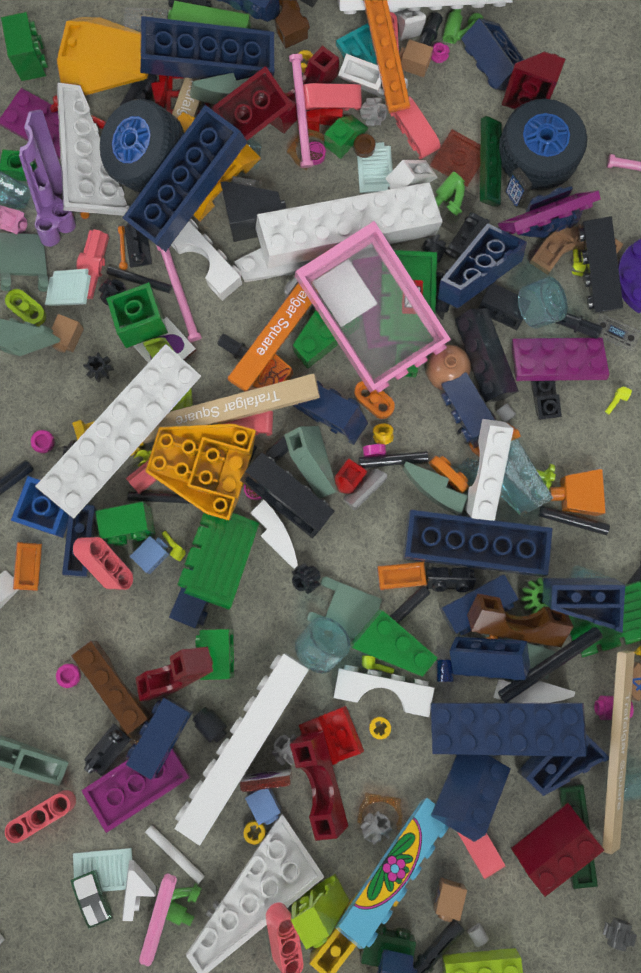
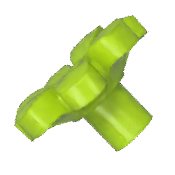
M549 464L548 469L544 472L535 469L533 473L534 479L541 480L540 487H542V492L547 493L551 487V481L555 480V465Z

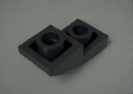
M531 381L538 420L562 417L560 396L556 393L555 381Z

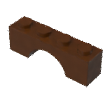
M279 0L282 11L275 19L276 33L286 49L308 39L310 26L305 16L302 17L297 0Z
M478 593L467 614L471 632L561 648L573 628L569 615L552 610L547 606H544L532 615L513 616L504 611L499 597Z
M98 641L88 642L71 655L127 734L134 732L152 718L143 703L139 701V698L120 679L112 665L111 659Z

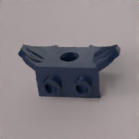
M572 186L565 189L559 187L544 197L543 195L534 197L530 201L526 212L568 197L573 190ZM574 210L572 215L561 219L557 217L551 220V223L544 226H532L530 231L519 234V236L547 238L551 232H559L566 227L570 229L578 223L583 210Z

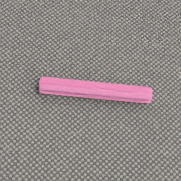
M165 874L162 879L139 958L140 964L150 966L154 960L177 882L176 876Z

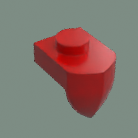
M348 458L334 477L338 492L344 494L353 493L367 475V471Z

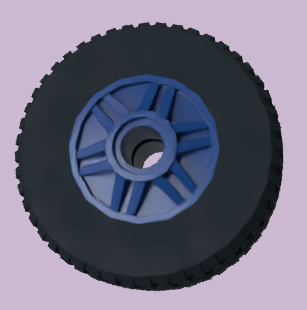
M135 99L122 104L110 115L100 137V157L105 171L116 182L141 193L183 136L184 130L181 123L174 115L151 100Z
M551 99L532 100L516 108L507 119L500 138L499 150L504 172L508 174L509 178L513 175L521 186L530 189L548 190L562 185L574 174L587 148L588 136L581 117L568 105Z

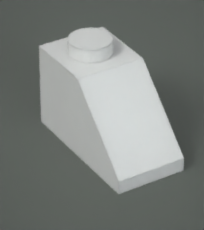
M402 160L386 177V180L390 184V189L431 182L438 177L426 160Z

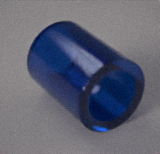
M437 660V682H454L451 660Z

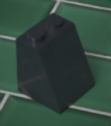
M226 181L220 182L234 242L258 237L256 232L257 214L287 209L285 200H280L279 192Z

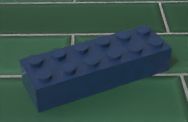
M141 16L140 73L192 79H206L234 73L237 81L252 77L266 66L272 76H274V32Z
M205 105L122 218L166 252L247 144V140L241 131Z
M410 510L407 517L403 559L544 577L548 576L553 528Z
M431 703L432 754L587 756L584 703Z

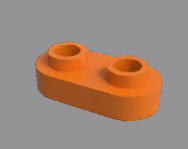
M363 381L356 385L354 391L356 400L375 417L386 419L393 414L395 408L394 401L384 391L378 393L375 389L369 396L364 397L361 392L368 390ZM379 405H386L387 410L380 411L378 408Z
M435 456L429 462V465L436 473L449 478L448 484L456 492L463 494L469 488L467 477L461 472L456 473L451 468V463L444 456Z

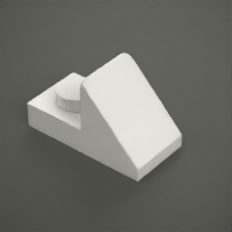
M399 8V11L393 12L397 16L401 41L421 35L426 20L424 13L420 10L409 11L408 8Z
M129 860L123 921H133L134 911H139L140 896H156V886L134 860Z

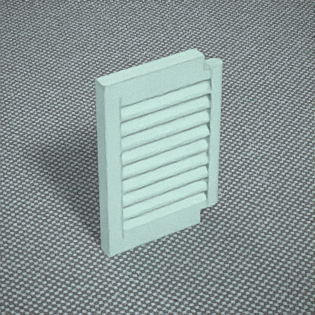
M384 142L376 143L375 152L372 156L368 158L357 156L360 193L385 191L390 187L386 177L393 171L391 146H384Z
M89 270L54 271L53 277L49 279L45 305L86 304L91 276L88 275Z
M132 848L73 853L74 881L91 874L97 892L125 890L129 860H132Z

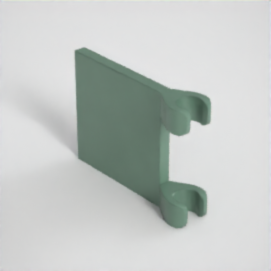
M0 233L1 290L10 291V275L37 276L38 290L41 292L48 290L49 281L45 249L38 234Z
M323 577L320 584L335 591L325 617L309 612L307 620L354 639L378 611L382 599L331 578Z

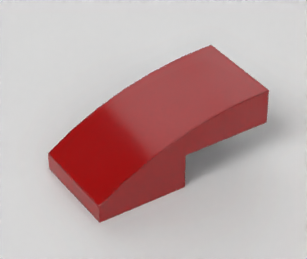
M159 75L160 82L151 83L155 103L165 108L168 76Z
M323 108L307 111L308 131L319 132L320 125L332 126L338 118L343 117V109Z

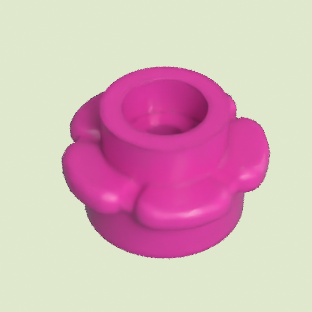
M441 42L434 43L432 61L436 63L446 61L449 57V47Z

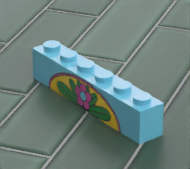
M428 798L419 803L335 926L339 932L359 949H364L365 946L370 947L378 936V933L375 931L381 923L385 924L393 913L390 908L395 901L400 902L408 890L405 887L410 878L414 880L422 869L419 866L424 857L428 859L436 848L433 843L437 837L442 838L449 828L430 816L435 804Z

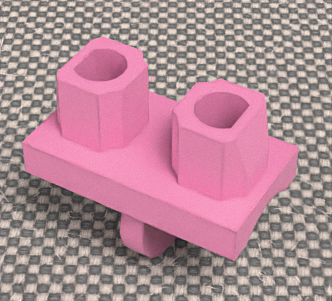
M0 205V229L14 234L23 233L27 228V220L24 217L25 213Z

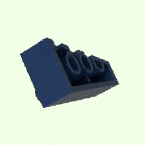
M487 223L441 279L438 299L459 308L522 262L527 242Z

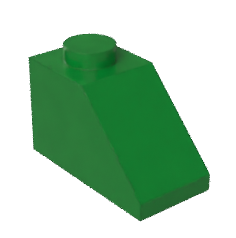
M353 115L338 118L324 134V147L342 159L354 145L356 137L364 134L369 128Z

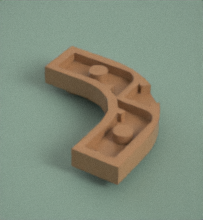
M581 225L552 233L538 249L530 264L548 275L566 252L574 249L584 250L583 242H579L578 228H581ZM615 239L616 252L618 253L624 244Z

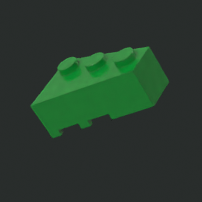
M317 310L293 344L294 354L307 369L339 345ZM357 317L343 327H340L346 338L360 328V319Z
M380 609L349 644L353 649L422 677L438 659Z

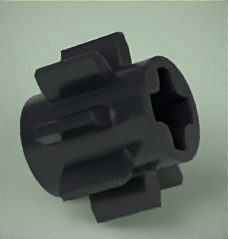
M107 278L98 289L101 292L100 298L102 302L108 305L106 298L126 291L124 283L118 279L111 281Z
M97 352L96 356H87L89 359L88 363L84 364L83 367L90 371L86 375L90 379L95 376L96 381L99 383L101 378L106 377L109 379V371L114 370L111 365H107L111 361L110 358L106 356L102 359V355Z
M303 563L296 570L292 571L294 575L292 583L298 591L305 590L309 594L321 585L318 582L321 578L320 572L314 566L308 567L306 563Z

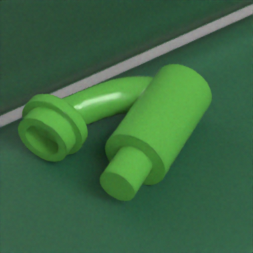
M453 9L447 18L443 41L455 44L461 40L479 18L483 19V16L479 13L472 14L468 19V26L460 30L463 19L461 9Z
M453 171L435 192L437 194L435 200L438 207L443 201L447 203L456 192L454 202L450 200L447 209L455 216L462 212L460 206L465 192V181L456 172Z
M195 883L194 887L174 889L166 919L179 926L181 922L191 926L195 916L187 913L186 907L173 900L189 897L187 901L195 903L202 888Z

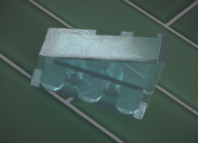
M518 439L511 441L501 487V492L503 493L501 497L522 517L554 498ZM480 458L471 464L475 470L479 468Z

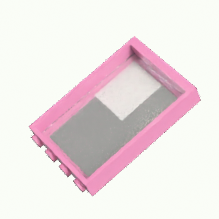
M375 221L295 272V278L370 393L375 389L378 393L390 386L388 381L394 377L397 380L409 373L407 368L415 365L416 368L428 361L427 355L432 352L435 355L439 354L447 348L445 344L451 340Z

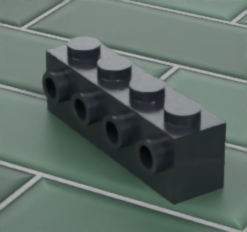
M612 216L583 221L581 228H578L579 242H583L584 251H581L582 265L586 264L587 273L584 274L585 287H589L590 296H587L588 310L592 309V314L623 309Z
M488 308L470 309L455 319L457 329L461 335L465 352L471 362L473 373L476 376L485 403L501 401L519 392Z
M262 452L240 479L242 483L312 539L335 512L326 501L314 495L309 487L299 483L290 472L284 471L276 464L273 458L264 455Z

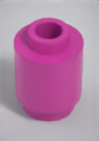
M599 696L598 700L595 701L594 710L601 720H612L614 696ZM632 701L630 708V718H632L634 711Z

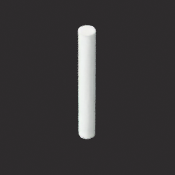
M151 825L145 833L199 884L205 875Z

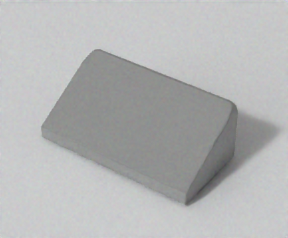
M374 468L360 482L354 492L347 494L343 500L353 510H356L387 480V474Z

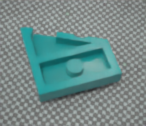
M368 23L336 40V46L344 58L348 54L377 65Z

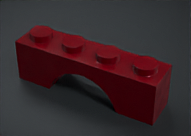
M322 45L308 60L306 70L302 76L303 85L313 83L331 84L339 74V57ZM295 88L285 93L293 106L270 123L283 134L286 133L298 118Z
M208 647L181 649L169 657L170 665L145 671L137 676L135 680L139 701L166 698L213 672V661Z
M324 732L302 734L290 743L295 767L302 769L310 781L312 808L309 819L315 841L337 839L349 825Z

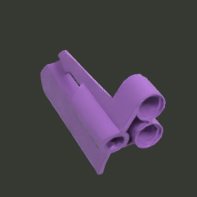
M34 110L29 111L24 128L29 141L25 146H20L19 157L37 211L35 228L41 243L51 247L59 243V232L69 233L73 231L76 223L72 211H63V200L59 198L62 194L61 167L43 111ZM35 158L38 167L33 171L30 163Z

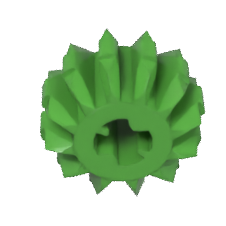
M537 578L536 583L530 580L528 582L530 588L524 587L522 589L524 593L528 594V596L521 597V601H528V604L523 608L524 610L533 608L531 615L547 606L543 602H538L540 598L537 599V594L543 593L542 578Z

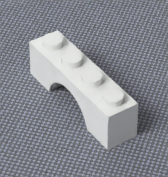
M190 219L171 246L179 254L196 252L208 259L210 267L205 277L207 284L223 301L242 285V274L235 265L230 266L227 263L225 254L220 249L216 251L212 246L211 239L205 233L201 235L196 223Z
M482 419L478 439L480 450L479 468L474 484L469 487L465 510L471 518L495 521L514 429L506 422Z
M344 665V669L339 668L334 698L358 703L359 699L367 691L374 688H387L395 692L400 698L404 712L429 717L434 688L428 686L429 681L415 679L414 683L405 681V676L391 674V678L381 677L382 672L368 669L366 674L358 672L359 667Z

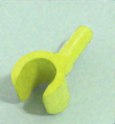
M574 249L572 267L576 271L581 272H571L573 275L583 276L586 264L582 265V262H579L578 249Z
M627 387L618 388L613 401L605 412L609 415L620 399L628 401L632 390Z
M140 450L133 458L138 456L144 458L137 465L138 467H141L148 461L152 450L148 452Z
M164 531L162 536L173 548L169 555L180 562L186 554L185 550L174 542L167 531Z
M362 656V666L364 668L380 670L390 674L394 673V668L375 664V657Z

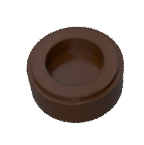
M368 134L357 136L354 141L355 154L361 158L372 156L376 145L374 138Z

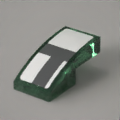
M97 870L70 880L78 906L89 929L113 919L107 896L102 891Z

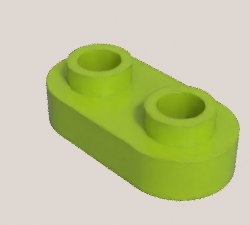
M13 289L7 293L5 297L6 306L24 322H30L37 327L45 322L46 311L24 291ZM17 300H22L20 305H15ZM34 313H38L36 319H32Z

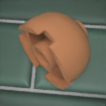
M446 345L447 348L437 355L432 352L425 364L426 376L431 384L438 389L443 390V383L454 380L465 372L469 376L471 372V362L467 353L455 345Z

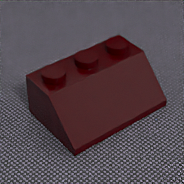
M544 51L515 63L502 106L516 110L522 104L532 100L550 99L566 59L559 57L557 54Z
M265 66L215 104L211 110L240 130L248 141L293 105Z
M568 802L511 847L525 872L544 897L605 851L600 841Z

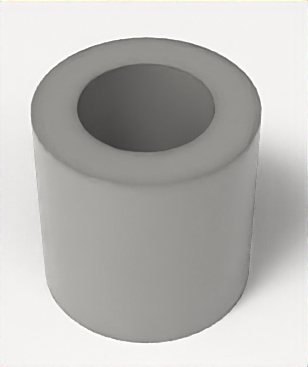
M508 403L496 411L504 422L509 421L516 415Z
M480 923L467 931L476 947L483 946L489 940Z

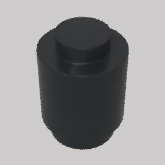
M204 707L192 719L195 723L194 727L209 743L213 741L218 743L227 734L225 731L227 725L212 709L209 710L207 707Z

